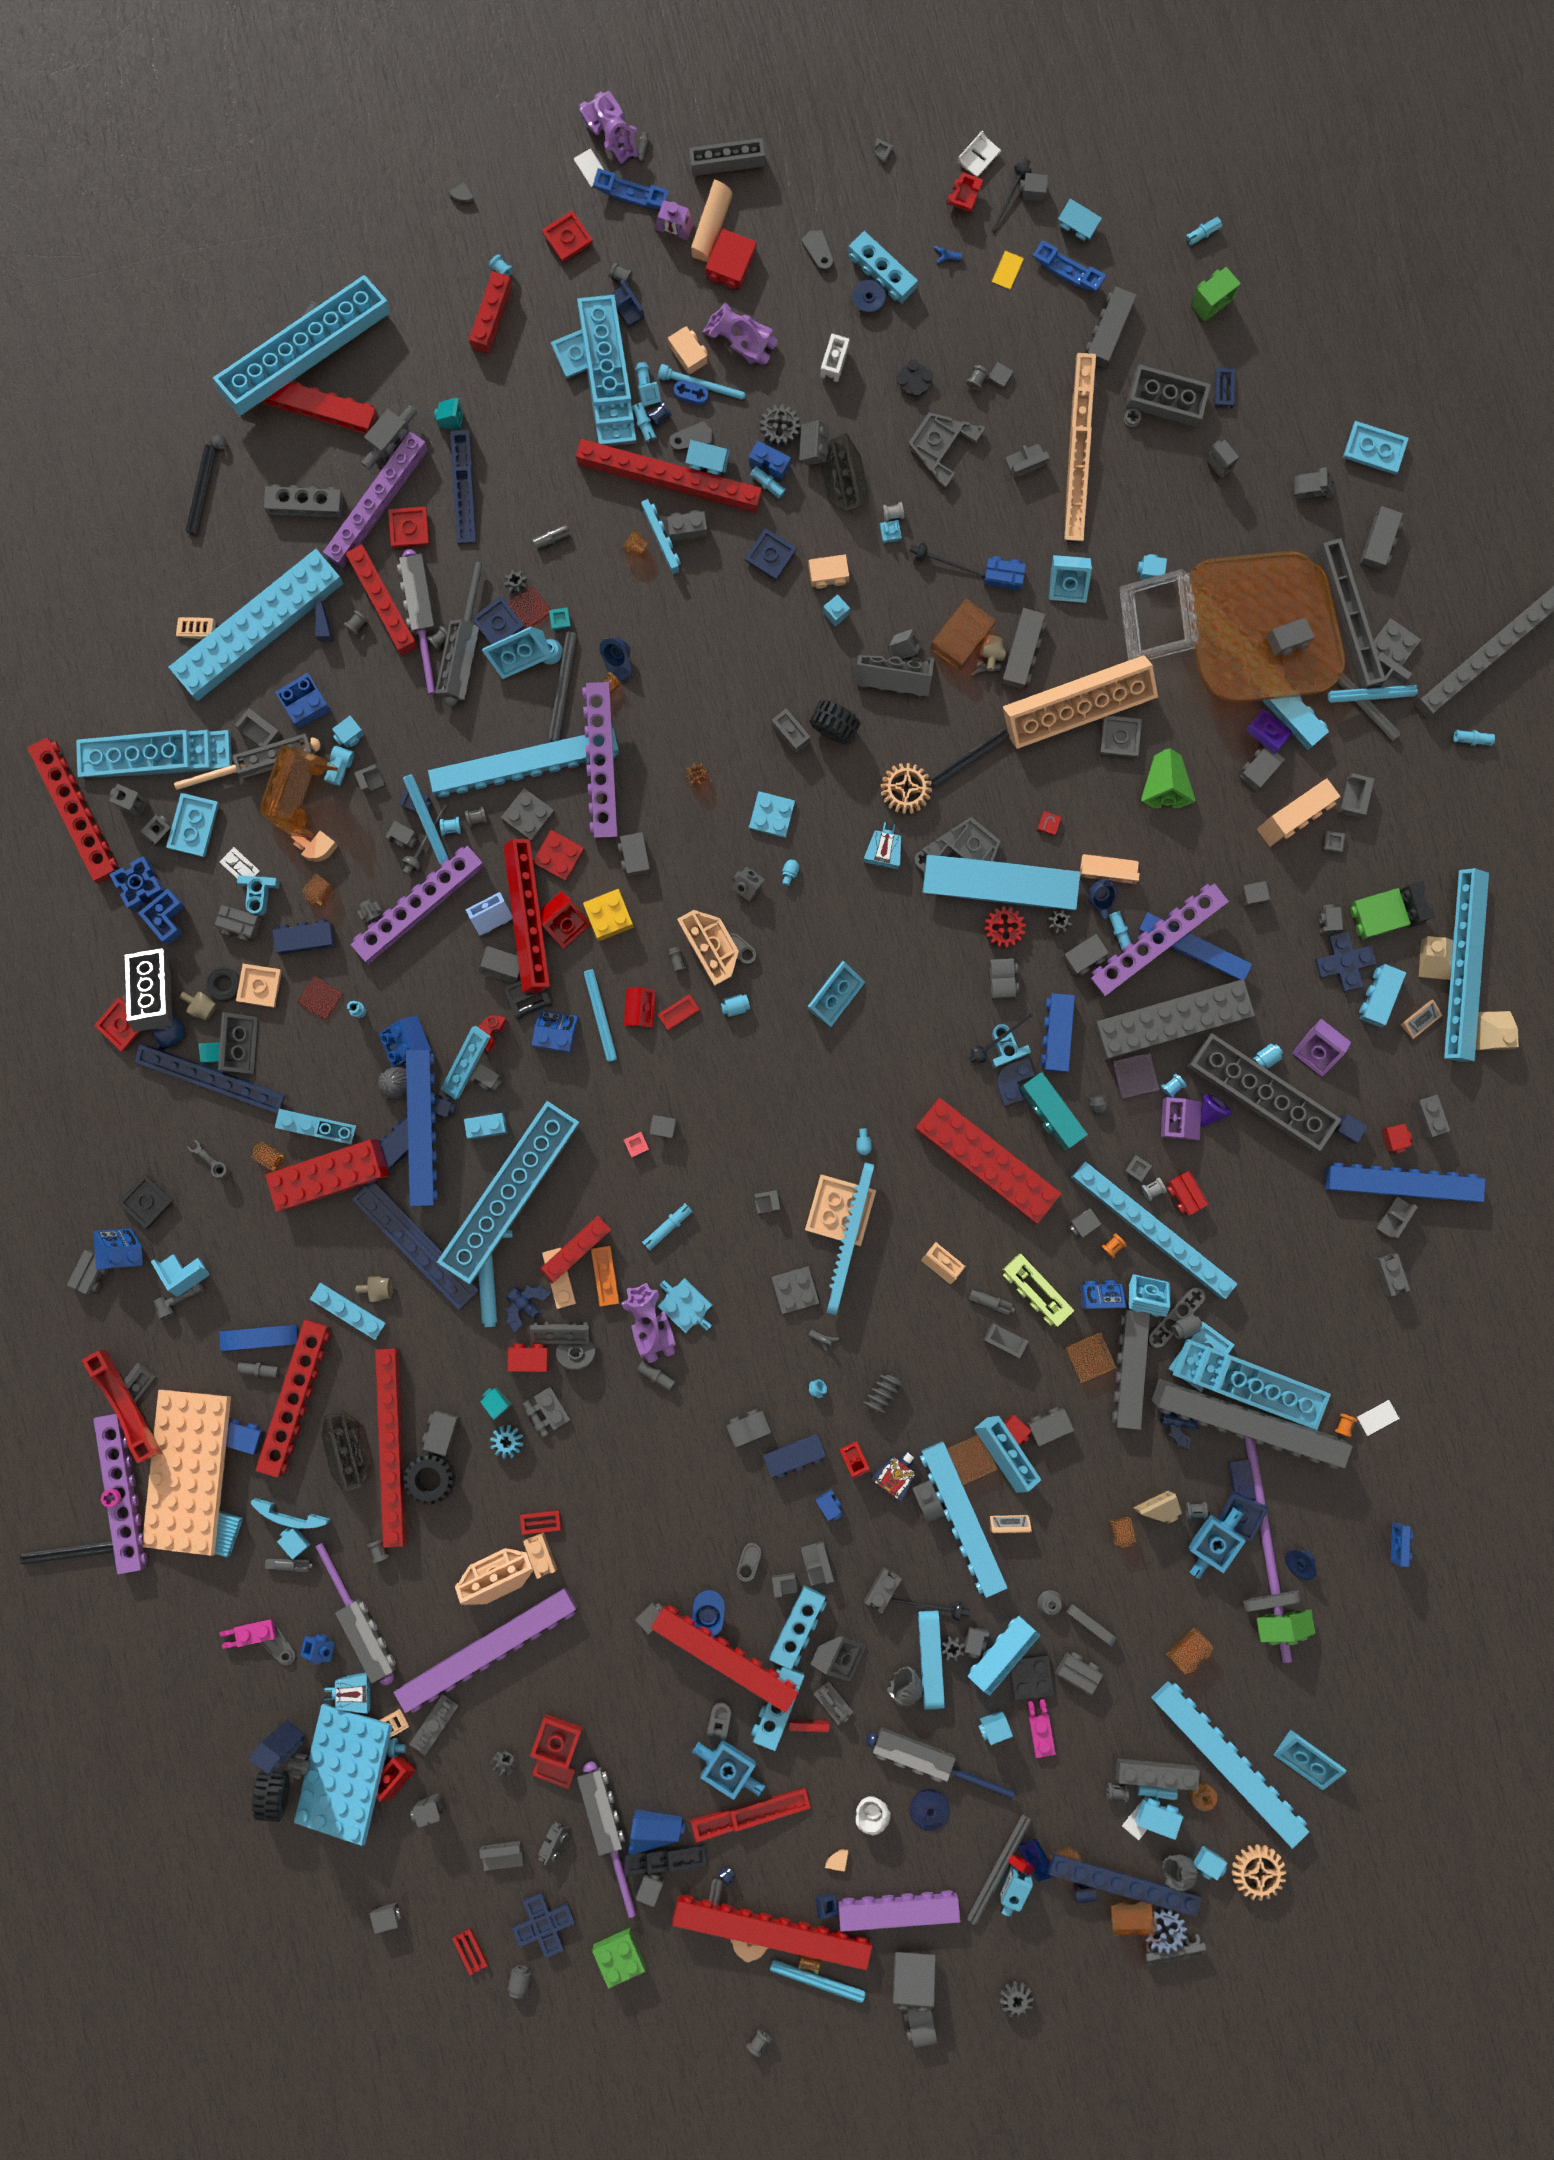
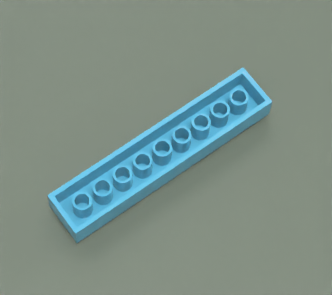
M363 275L214 376L213 381L217 391L233 410L241 416L390 314L387 300L368 278Z
M315 549L177 659L169 668L189 693L199 701L316 607V599L323 601L344 583L319 551Z
M546 1101L438 1259L437 1264L467 1284H472L579 1126L577 1120Z

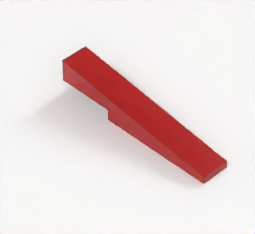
M802 1788L689 1821L694 1840L700 1842L731 1831L737 1832L811 1807L806 1788Z

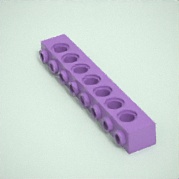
M409 431L323 551L329 561L341 569L345 567L349 561L346 552L363 542L428 451L424 440Z
M609 682L586 683V687H582L583 699H587V707H583L584 718H588V726H585V738H589V745H586V757H590V765H587V776H591V784H588V795H592V803H589V815L593 814V822H590V834H594V838L617 837ZM594 697L602 699V705L599 708H594L591 705ZM594 717H602L603 725L601 727L593 726L592 720ZM598 735L604 738V744L600 747L595 746L593 743V739ZM597 755L605 757L604 765L597 766L594 759ZM598 774L606 776V783L604 785L596 783L595 778ZM599 793L606 794L607 802L605 804L597 802L596 797ZM605 812L608 815L606 823L598 821L597 816L599 813Z
M468 846L457 850L455 857L444 861L440 866L441 868L436 873H430L423 884L416 885L411 890L412 893L399 899L396 903L397 906L392 910L391 908L386 910L378 922L374 921L367 927L368 930L365 933H360L354 937L353 943L350 945L367 964L375 960L484 867L481 860ZM465 863V868L462 871H457V864ZM444 875H450L451 878L448 883L441 882ZM429 888H436V892L434 895H427V890ZM415 900H421V905L418 908L412 907ZM406 912V918L398 920L399 913ZM387 924H391V931L388 933H384V926ZM376 936V944L369 945V939Z
M1215 883L1212 886L1207 884L1199 890L1201 894L1196 898L1192 895L1183 903L1186 906L1179 910L1177 907L1168 914L1170 918L1165 922L1161 919L1154 924L1153 927L1155 929L1152 932L1148 933L1145 931L1137 937L1139 942L1135 945L1130 943L1124 947L1122 955L1118 957L1115 954L1107 960L1108 965L1105 968L1100 966L1092 972L1093 977L1090 979L1104 997L1229 902ZM1202 898L1207 899L1209 902V906L1206 909L1201 908L1199 905V901ZM1186 910H1190L1194 914L1193 919L1190 921L1184 918ZM1170 922L1177 923V932H1171L1168 929ZM1154 934H1160L1163 937L1161 944L1154 943ZM1140 945L1145 946L1148 950L1145 956H1141L1137 952V948ZM1124 957H1129L1132 960L1131 967L1126 968L1122 965ZM1108 969H1114L1117 972L1115 979L1107 977Z
M116 1414L93 1418L104 1491L109 1489L119 1490L120 1487L125 1490V1496L121 1498L118 1505L107 1507L117 1574L139 1571L146 1568L148 1559L142 1547L144 1545V1542H142L143 1533L140 1532L142 1520L137 1512L139 1501L137 1494L134 1493L136 1481L134 1475L131 1474L133 1462L132 1457L128 1454L127 1440ZM111 1429L115 1430L116 1432V1438L114 1440L111 1439L109 1436V1432ZM114 1449L119 1451L118 1459L112 1456ZM117 1468L122 1471L121 1478H117L115 1475ZM113 1493L106 1497L109 1503L115 1500V1496H112ZM123 1507L127 1508L128 1510L127 1517H124L121 1514V1509ZM125 1527L131 1529L130 1537L125 1535ZM129 1546H131L134 1549L133 1556H130L127 1553V1548Z

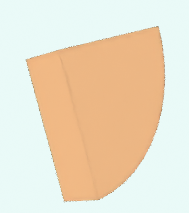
M839 1850L831 1855L826 1862L825 1868L845 1871L848 1850Z

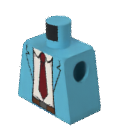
M884 822L882 832L874 831L863 862L899 870L901 836L894 834L895 824Z
M366 1672L338 1678L335 1681L334 1688H325L324 1699L335 1700V1708L337 1710L368 1713L371 1710L370 1680Z
M1013 1865L1010 1867L1000 1893L1002 1904L1000 1912L1006 1916H1011L1013 1910L1021 1911L1033 1886L1032 1876L1022 1873Z

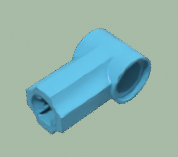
M334 746L330 755V765L324 780L330 784L341 786L347 767L349 768L353 762L354 752Z

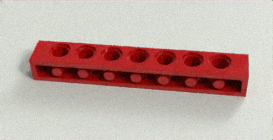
M47 737L27 747L93 881L100 884L110 879L109 874L117 870L119 867L114 857L111 858L109 854L110 847L105 840H102L100 836L102 831L97 824H94L92 820L94 815L89 807L86 808L84 804L86 799L82 792L77 790L75 786L77 781L72 774H69L67 761L65 758H61L59 754L61 751L56 741L53 742ZM53 757V762L47 764L48 758ZM62 773L61 779L55 781L56 775ZM70 790V794L67 797H63L64 792ZM78 806V811L72 814L73 807ZM86 823V828L80 831V825ZM95 839V844L92 847H88L89 841ZM103 856V861L97 864V858Z
M304 1320L255 1471L277 1478L286 1473L289 1465L287 1463L288 1456L292 1455L295 1447L293 1440L295 1436H298L301 1425L298 1424L300 1418H303L306 1413L307 1406H305V1403L311 1397L313 1391L311 1384L318 1376L319 1369H317V1365L324 1357L325 1350H323L325 1342L329 1341L331 1331H329L330 1326ZM311 1337H314L317 1340V1345L315 1348H312L309 1345V1339ZM305 1356H309L311 1359V1364L308 1367L303 1364ZM300 1374L305 1377L303 1385L297 1383V1377ZM293 1393L299 1396L297 1404L291 1402V1395ZM287 1412H290L293 1415V1420L291 1423H288L285 1420V1414ZM280 1431H284L287 1435V1439L284 1442L279 1439ZM274 1450L280 1452L281 1457L279 1460L273 1458Z

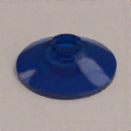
M936 1790L921 1791L911 1802L910 1814L912 1820L918 1827L924 1830H936L942 1827L949 1817L948 1801L943 1794ZM929 1808L934 1810L932 1815L927 1814Z

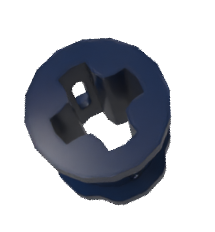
M661 402L659 407L652 412L649 411L647 416L658 427L662 420L672 416L668 407Z

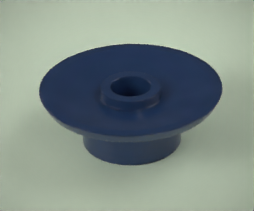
M864 280L855 286L852 298L854 304L859 309L872 312L878 310L884 304L886 293L883 286L877 281Z
M1290 1550L1286 1553V1564L1295 1576L1303 1580H1312L1315 1577V1558L1311 1553L1305 1550Z

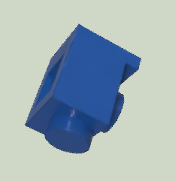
M832 1489L815 1499L828 1521L831 1519L835 1521L843 1516L839 1509L842 1507L840 1501L836 1496L834 1498L831 1496L834 1494Z

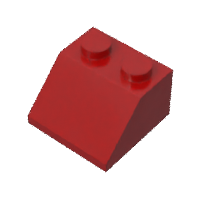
M562 891L540 910L541 926L562 949L568 946L591 925L578 907Z

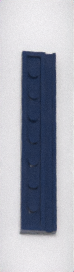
M376 1182L369 1183L352 1199L458 1310L480 1291L473 1283L471 1285L467 1284L437 1264L443 1252Z

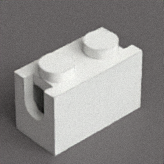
M831 334L821 366L820 377L825 378L827 375L830 378H834V381H839L849 349V338ZM835 344H842L843 348L836 347Z

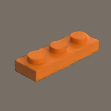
M611 1246L591 1249L600 1306L619 1304Z

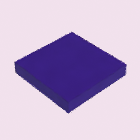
M1264 708L1245 730L1274 754L1293 733Z

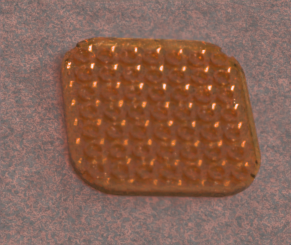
M1294 551L1213 558L1199 563L1189 573L1183 587V599L1197 667L1204 685L1218 698L1229 702L1242 703L1315 695L1330 689L1342 675L1345 656L1329 582L1321 566L1308 559L1307 555ZM1306 618L1315 637L1309 643L1310 646L1304 650H1299V648L1293 650V653L1284 657L1283 655L1275 657L1266 639L1269 632L1274 628Z

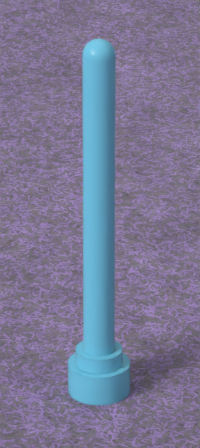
M661 364L658 379L665 381L671 378L677 381H686L738 399L746 397V394L742 391L674 372L668 365Z

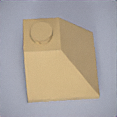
M1430 936L1421 940L1419 977L1451 979L1454 940Z
M1511 1011L1478 1012L1476 1050H1512L1519 1047L1518 1027Z
M1166 1491L1133 1507L1141 1515L1162 1522L1167 1521L1168 1523L1176 1521L1178 1515L1182 1514L1176 1495L1170 1491Z

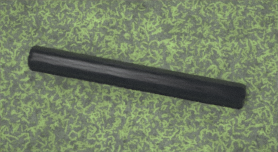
M206 444L204 446L186 526L188 534H197L215 454L213 445Z
M1006 729L1000 730L930 777L928 781H931V786L935 788L1008 739L1010 736Z
M110 1541L20 1554V1563L29 1564L114 1552L113 1543Z

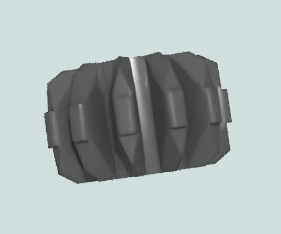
M1016 1981L1013 1982V1987L1006 1984L1007 1991L1001 1990L1003 1997L999 1999L1000 2004H1003V2011H1008L1010 2017L1016 2013L1017 2018H1020L1021 2012L1027 2016L1026 2008H1033L1030 2003L1034 2001V1997L1030 1995L1031 1989L1025 1988L1024 1983H1021L1018 1987ZM1017 1997L1020 2001L1016 2003L1013 1998Z

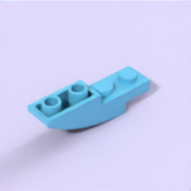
M282 1109L278 1111L275 1128L351 1145L356 1128L355 1125Z

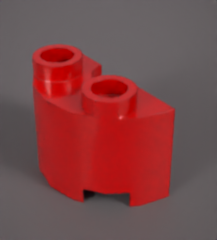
M962 172L960 179L955 180L953 186L955 191L953 194L950 193L947 204L971 212L978 198L977 195L982 186L983 179Z
M489 1016L479 1025L482 1031L491 1036L484 1049L489 1054L496 1043L493 1039L494 1034L502 1032L508 1022L504 1017Z

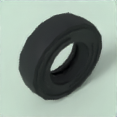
M216 968L207 977V991L211 997L218 1001L232 1000L237 996L240 977L237 972L230 968ZM222 977H227L231 982L230 988L224 992L219 991L217 981Z

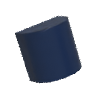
M1079 1883L1073 1884L1076 1904L1097 1901L1096 1889L1094 1887Z
M821 1894L815 1897L818 1919L824 1920L839 1915L835 1894Z

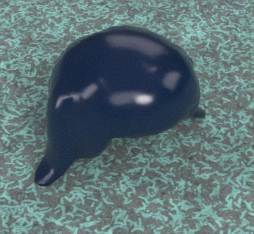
M1101 879L1091 886L1089 902L1095 909L1100 911L1103 919H1107L1108 910L1112 908L1117 898V889L1110 882V879Z
M173 1015L172 1026L152 1029V1036L159 1044L158 1049L160 1050L179 1043L185 1034L183 1023Z

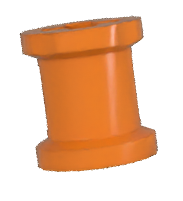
M1115 1233L1113 1238L1106 1245H1102L1101 1248L1114 1259L1115 1254L1123 1247L1125 1248L1127 1244Z
M1340 1414L1341 1420L1335 1432L1352 1438L1351 1431L1358 1419Z

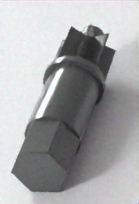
M972 1290L969 1299L1007 1315L1010 1312L1014 1313L1015 1308L1012 1307V1303Z
M266 1559L265 1569L308 1572L309 1569H313V1563H310V1559Z

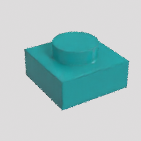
M568 607L549 610L552 631L571 628Z

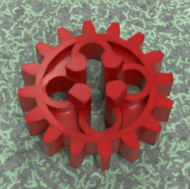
M1005 906L1002 907L1001 911L996 908L994 910L995 914L989 913L988 915L991 920H985L988 926L984 927V931H989L986 938H992L991 944L996 941L998 948L1001 944L1008 948L1009 943L1015 946V940L1021 941L1019 935L1025 934L1021 930L1026 927V924H1021L1024 917H1018L1019 911L1013 913L1012 907L1008 911H1006ZM1002 915L1007 916V921L1005 923L1007 927H1009L1012 924H1016L1018 927L1016 930H1014L1012 927L1007 929L1006 935L1009 936V939L1007 940L1003 939L1002 937L1004 933V928H1000L998 931H994L992 929L993 925H996L997 927H1001L1003 925L1004 921L1003 919H1001Z

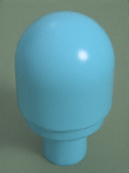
M788 860L785 863L782 871V876H784L783 885L789 886L791 879L794 880L797 877L799 871L797 861Z
M867 1128L859 1129L860 1137L856 1141L857 1151L861 1155H868L872 1151V1140L870 1137H867Z

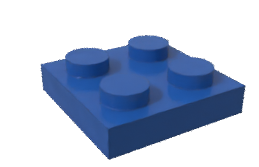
M1392 1523L1390 1562L1403 1567H1409V1562L1412 1561L1410 1542L1413 1540V1532L1410 1530V1526Z

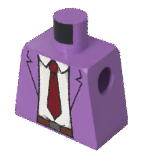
M663 201L655 230L688 240L694 225L689 209L677 205L675 202Z

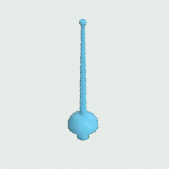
M397 1738L389 1741L387 1755L390 1758L398 1757V1753L406 1752V1745L399 1744Z

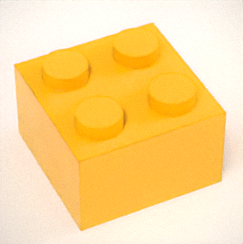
M619 889L583 903L598 941L634 928Z

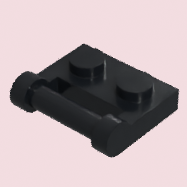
M521 981L504 987L517 1020L527 1013L552 1005L546 989L540 993H522ZM539 994L543 997V999L520 1009L517 1006L518 1003Z

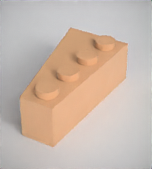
M1326 778L1271 816L1257 830L1269 847H1271L1282 838L1288 839L1292 836L1296 828L1301 830L1308 825L1310 818L1315 820L1321 816L1323 809L1328 811L1336 805L1335 801L1340 795Z

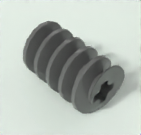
M885 1371L887 1376H879L883 1382L876 1381L875 1384L878 1386V1389H871L874 1396L867 1395L870 1402H863L878 1413H886V1409L883 1406L891 1405L887 1399L894 1400L895 1397L892 1395V1392H899L896 1385L903 1386L898 1378Z

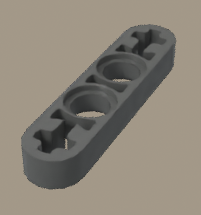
M1200 1288L1188 1290L1168 1312L1167 1316L1149 1333L1148 1343L1156 1348L1165 1345L1174 1335L1172 1330L1165 1328L1166 1320L1172 1319L1176 1322L1193 1314L1205 1300L1204 1291ZM1192 1292H1199L1200 1294L1198 1295V1297L1200 1298V1300H1194L1191 1303L1192 1305H1194L1193 1308L1190 1306V1304L1184 1301L1185 1299H1187V1301H1190L1193 1298ZM1180 1305H1185L1188 1308V1313L1185 1316L1178 1314L1177 1310ZM1160 1327L1165 1333H1168L1167 1337L1165 1334L1160 1337L1161 1343H1153L1154 1338L1152 1336H1158L1162 1332L1158 1330Z

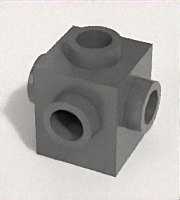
M746 867L742 872L738 871L732 879L734 884L731 889L750 901L758 893L765 879Z

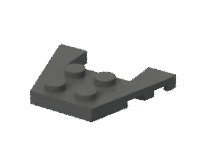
M929 412L909 441L908 446L940 485L946 489L955 473L940 464L941 460L959 434L976 444L985 431V427L971 425L965 421H955L952 418Z
M970 817L924 847L921 851L926 855L940 856L945 848L949 847L961 858L994 861L1000 840Z

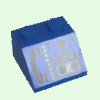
M540 1010L534 1028L532 1046L534 1048L571 1054L578 1016Z
M132 1229L93 1231L96 1270L143 1266L142 1247Z
M1116 1280L1105 1281L1103 1285H1097V1281H1085V1285H1080L1081 1308L1126 1307L1122 1284H1116Z

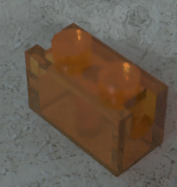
M1194 1627L1166 1655L1186 1675L1187 1673H1193L1198 1668L1197 1664L1202 1659L1206 1660L1209 1658L1214 1647Z
M1119 1902L1116 1905H1111L1114 1936L1154 1934L1151 1904L1137 1902L1136 1905H1128L1125 1902Z

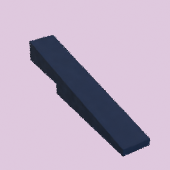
M469 430L450 431L457 543H476L471 433Z

